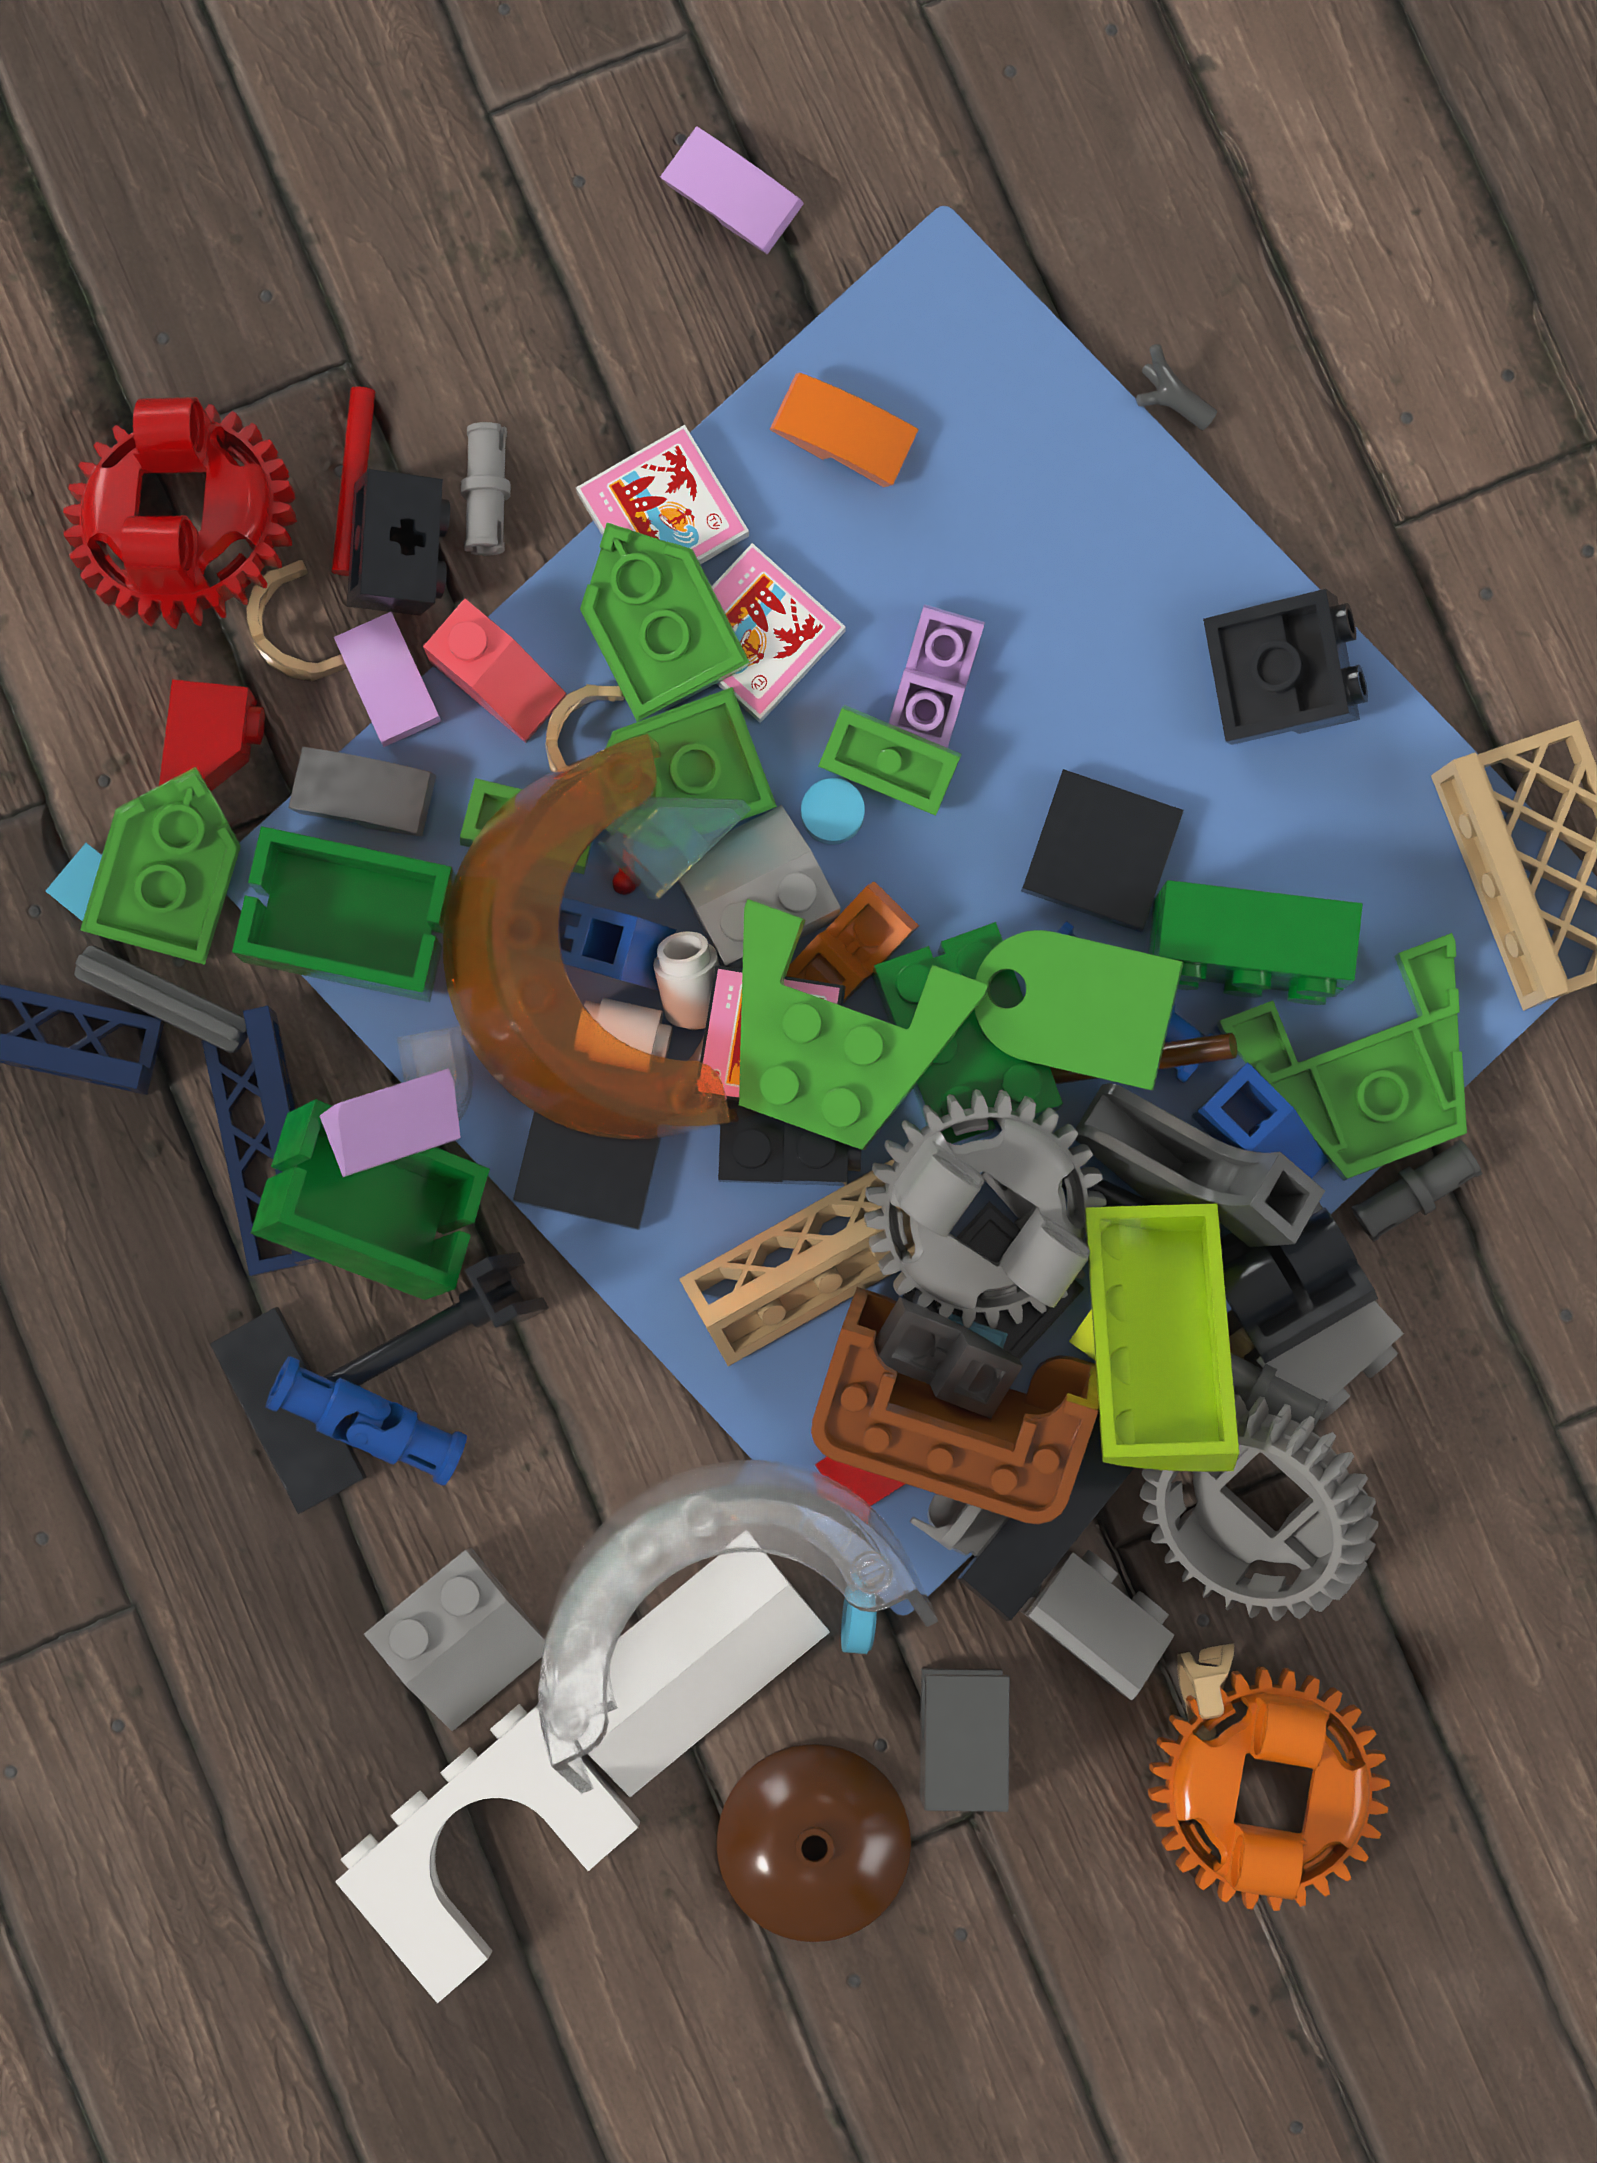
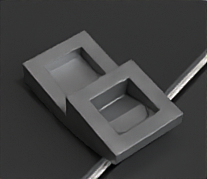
M302 747L288 808L303 815L356 822L369 829L423 836L436 775L429 771L386 761Z
M899 1297L875 1338L878 1356L886 1366L898 1373L930 1384L936 1398L990 1419L1023 1367L1020 1359L986 1338L938 1313Z

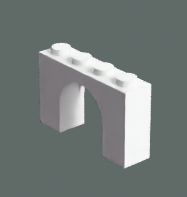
M540 1703L528 1713L518 1704L490 1729L497 1740L483 1753L477 1756L471 1747L466 1749L440 1772L448 1782L429 1800L419 1790L391 1815V1818L398 1827L378 1843L370 1833L340 1859L348 1870L335 1881L437 2003L487 1961L493 1951L450 1901L438 1879L435 1863L436 1846L442 1828L452 1814L462 1807L482 1799L503 1798L522 1803L537 1812L548 1823L587 1871L592 1869L639 1827L640 1820Z

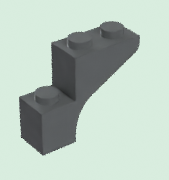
M1117 1084L1101 1085L1075 1128L1078 1132L1075 1140L1080 1144L1087 1145L1098 1160L1144 1199L1156 1205L1217 1203L1219 1222L1248 1247L1295 1244L1325 1192L1323 1188L1281 1152H1253L1225 1144Z

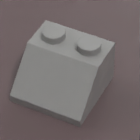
M782 805L668 862L708 942L715 948L720 965L724 967L743 968L744 907L747 899L805 919L800 938L832 923L840 915L841 907L817 860Z
M472 1548L465 1549L364 1633L365 1637L405 1686L451 1731L455 1730L553 1648Z
M1089 1549L1082 1558L1071 1551H1067L1041 1583V1590L1037 1596L1029 1598L1019 1611L1119 1693L1133 1700L1142 1689L1174 1637V1634L1162 1625L1169 1614L1140 1591L1132 1599L1111 1584L1118 1576V1573Z

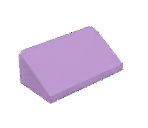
M449 1069L337 1103L320 1115L343 1177L461 1138L454 1081Z

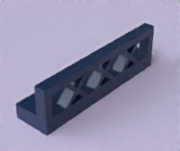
M0 984V999L13 1001L25 1023L7 1034L0 1033L1 1064L143 1095L148 1094L164 1021L154 1017ZM25 1004L45 1008L46 1010L32 1017ZM64 1012L76 1016L87 1036L66 1048L49 1044L39 1026L59 1013ZM87 1018L108 1023L94 1031ZM123 1025L146 1030L138 1063L111 1057L101 1039ZM32 1032L37 1041L21 1037ZM91 1045H94L99 1054L89 1053L83 1050L87 1049Z
M269 1006L243 1011L253 1061L242 1077L222 1065L218 1047L202 1040L248 1272L251 1277L322 1262L292 1249V1254L261 1260L257 1236L250 1234L254 1220L249 1199L260 1204L261 1197L247 1189L244 1172L258 1151L271 1159L274 1158L287 1113L296 1109L277 1013ZM224 1074L238 1083L230 1096H228ZM255 1075L257 1078L258 1087L251 1084V1081L253 1080ZM246 1089L261 1098L265 1124L255 1139L236 1128L232 1116L233 1108ZM237 1137L250 1144L242 1159ZM268 1137L271 1150L263 1145ZM275 1169L276 1175L282 1172Z

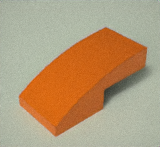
M799 372L795 374L769 430L822 460L833 458L878 485L888 487L894 484L919 429L855 395Z
M874 881L868 884L830 926L819 933L789 965L786 976L846 986L844 1004L872 976L874 965L885 962L919 925Z

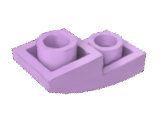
M697 126L660 176L670 188L713 215L724 227L765 254L770 252L804 204L797 196L769 175Z
M929 605L923 606L889 724L948 748L985 622Z
M392 612L334 637L383 747L441 722Z

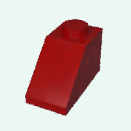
M172 679L159 786L197 767L209 790L213 791L250 761L251 744L260 745L262 742L265 710L264 707L256 706L257 699L248 687Z

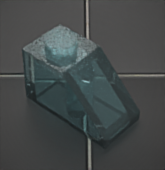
M650 797L643 799L636 805L628 798L603 821L601 825L609 833L597 844L650 900L659 899L729 832L751 808L744 800Z

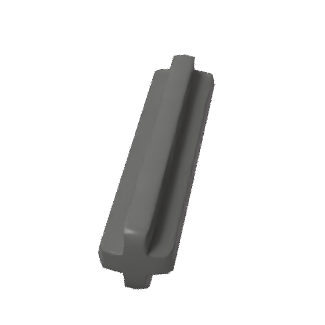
M88 946L76 960L74 975L79 981L222 1050L236 1053L247 1040L248 1034L243 1016L97 946Z

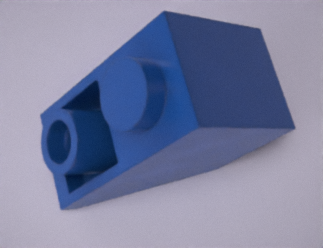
M1248 1062L1238 1069L1192 1115L1213 1138L1247 1151L1261 1153L1281 1152L1311 1179L1329 1161L1296 1110Z

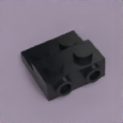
M1327 589L1203 619L1224 736L1227 743L1234 745L1290 731L1301 734L1360 720L1357 704L1368 701V690L1361 666L1355 665L1350 667L1346 642L1356 640L1357 636L1353 613L1348 603L1339 605L1337 596Z
M721 1098L719 1182L845 1186L848 1181V1171L861 1170V1149L739 1105V1101Z

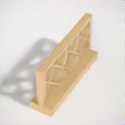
M1579 720L1480 754L1475 752L1454 759L1432 774L1431 778L1523 1011L1597 984V938L1570 924L1581 897L1597 905V890L1586 885L1597 859V827L1590 840L1563 826L1573 799L1592 808L1597 820V765ZM1564 740L1575 764L1568 781L1539 767L1547 747ZM1533 751L1529 761L1519 757ZM1501 762L1524 774L1513 800L1493 791L1485 767ZM1534 780L1563 794L1552 820L1523 806ZM1580 782H1582L1584 789L1579 787ZM1502 811H1504V812L1507 813V816H1506L1505 819H1504V816H1503V814H1502ZM1517 819L1547 833L1536 859L1518 851L1515 847L1511 834ZM1557 838L1586 852L1576 879L1547 865ZM1524 869L1531 872L1529 878L1527 877ZM1541 877L1570 891L1560 918L1539 908L1534 894ZM1548 928L1554 931L1552 937L1550 936ZM1564 937L1593 950L1585 973L1567 979L1558 956Z

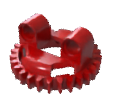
M197 397L138 399L133 413V432L128 435L124 429L115 425L112 430L118 443L110 448L108 445L96 442L93 446L101 458L99 463L96 465L90 462H80L78 465L88 479L87 484H69L68 490L81 503L64 507L63 509L64 515L75 525L63 532L68 543L76 548L69 554L70 559L77 568L83 570L80 574L81 578L89 588L96 590L95 593L101 601L107 604L108 607L115 605L119 612L128 619L138 612L144 623L152 627L162 613L168 625L177 629L182 614L188 613L194 623L201 626L203 610L211 607L220 617L226 618L225 602L234 597L243 605H248L249 600L244 589L250 583L267 588L268 583L261 574L265 566L282 568V561L273 550L274 547L292 546L291 537L287 530L283 528L297 522L296 514L291 505H289L296 499L292 485L287 481L290 477L288 468L282 459H278V451L270 439L263 441L262 434L254 423L244 428L241 419L234 411H231L221 422L220 414L215 406L208 404L204 410ZM234 458L241 461L245 466L238 465ZM206 472L200 531H197L186 515L139 516L142 476L144 473ZM246 539L253 552L248 558L239 553L232 562L216 573L221 582L211 587L204 577L208 564L220 556L231 543ZM106 544L123 561L125 569H120L107 552Z

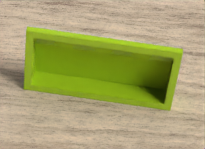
M1217 1203L1086 1207L1085 1223L1087 1246L1090 1250L1088 1265L1103 1462L1127 1467L1169 1471H1234L1239 1456Z

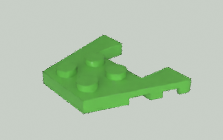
M747 899L744 907L739 1105L852 1147L865 1150L912 1091L916 1082L938 1054L945 1049L956 1035L957 1030L975 1007H978L986 997L990 986L932 965L909 1029L893 1025L785 986L783 982L806 920Z
M1452 933L1402 951L1394 956L1418 1015V1018L1298 1062L1273 1000L1222 1019L1217 1023L1221 1034L1231 1032L1234 1034L1237 1042V1053L1245 1063L1248 1062L1296 1110L1329 1160L1328 1163L1343 1181L1467 1133L1462 1051L1459 1050L1457 1016L1460 1012L1459 991L1456 989L1454 965L1456 942Z

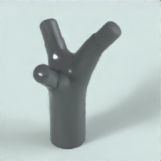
M1160 344L1152 345L1150 347L1152 364H1146L1142 369V373L1155 385L1157 391L1138 394L1136 397L1137 405L1142 407L1157 404L1170 407L1200 430H1205L1215 418L1217 410L1178 379L1165 360L1162 346Z

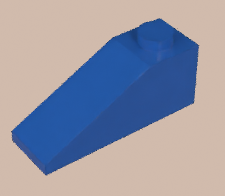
M480 874L463 935L659 991L653 966L654 960L658 956L657 948L665 938L675 934L677 929L629 914Z

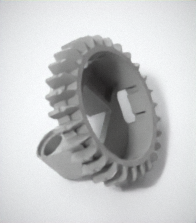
M973 1090L971 1108L964 1110L954 1095L949 1094L947 1096V1110L949 1114L943 1117H939L929 1105H924L923 1112L928 1125L921 1130L909 1121L904 1120L901 1125L909 1142L903 1147L891 1140L885 1141L884 1146L895 1162L892 1166L873 1163L872 1170L874 1175L882 1180L885 1186L867 1187L865 1192L868 1201L882 1206L880 1209L866 1212L864 1214V1221L867 1227L884 1229L870 1237L868 1242L872 1252L890 1251L878 1261V1266L883 1276L894 1274L901 1270V1273L893 1282L896 1293L900 1296L916 1287L917 1290L912 1298L913 1303L926 1308L935 1300L937 1301L935 1312L946 1318L952 1314L954 1308L959 1309L962 1324L966 1328L971 1327L976 1317V1312H983L991 1329L997 1327L999 1311L1008 1309L1012 1318L1019 1324L1023 1320L1022 1304L1030 1301L1039 1312L1044 1313L1047 1311L1046 1305L1054 1308L1061 1297L1065 1298L1068 1295L1066 1290L1076 1277L1083 1279L1085 1276L1082 1268L1088 1261L1090 1254L1087 1238H1085L1086 1207H1102L1106 1205V1198L1099 1191H1087V1188L1094 1186L1103 1179L1098 1168H1080L1093 1156V1153L1085 1144L1069 1148L1078 1135L1076 1129L1071 1124H1066L1053 1132L1059 1116L1055 1110L1049 1107L1037 1119H1034L1036 1103L1028 1096H1025L1016 1111H1013L1010 1096L1007 1091L1003 1090L999 1091L994 1107L987 1106L980 1090ZM988 1120H997L1002 1128L998 1136L992 1139L976 1140L962 1145H953L947 1142L941 1131L952 1127L956 1136L977 1130H988ZM981 1172L987 1173L1037 1206L1034 1213L997 1263L950 1234L985 1181L980 1174ZM1063 1178L1067 1188V1210L1065 1195L1062 1188ZM897 1207L903 1209L910 1216L911 1233L915 1244L913 1256L905 1247V1244L908 1242L904 1232L903 1214Z
M1234 1395L1239 1456L1234 1471H1192L1194 1493L1197 1500L1196 1507L1191 1508L1180 1518V1515L1186 1510L1183 1500L1182 1481L1172 1483L1179 1471L1144 1469L1141 1474L1146 1482L1142 1486L1139 1496L1142 1500L1149 1503L1143 1514V1519L1146 1522L1159 1524L1152 1534L1151 1541L1153 1543L1168 1544L1170 1550L1165 1556V1563L1179 1561L1186 1568L1182 1576V1582L1188 1581L1193 1577L1205 1585L1203 1598L1209 1597L1214 1591L1225 1596L1226 1610L1232 1609L1238 1601L1246 1604L1249 1617L1253 1618L1259 1614L1263 1607H1267L1272 1619L1275 1621L1281 1619L1288 1609L1298 1619L1304 1617L1311 1607L1315 1611L1322 1612L1330 1605L1333 1599L1340 1600L1348 1592L1355 1580L1359 1579L1368 1565L1365 1560H1368L1375 1549L1376 1544L1369 1539L1378 1528V1521L1370 1518L1376 1501L1375 1498L1368 1496L1363 1490V1486L1368 1478L1366 1474H1349L1347 1467L1355 1456L1352 1452L1337 1455L1331 1448L1336 1435L1333 1432L1322 1437L1313 1432L1315 1418L1312 1416L1298 1423L1291 1419V1406L1288 1404H1284L1276 1416L1269 1414L1265 1397L1260 1396L1250 1411H1248L1240 1395ZM1258 1453H1263L1309 1495L1303 1503L1289 1514L1279 1531H1274L1225 1486ZM1256 1560L1291 1563L1302 1570L1293 1585H1285V1576L1254 1573L1252 1579L1244 1577L1251 1563Z

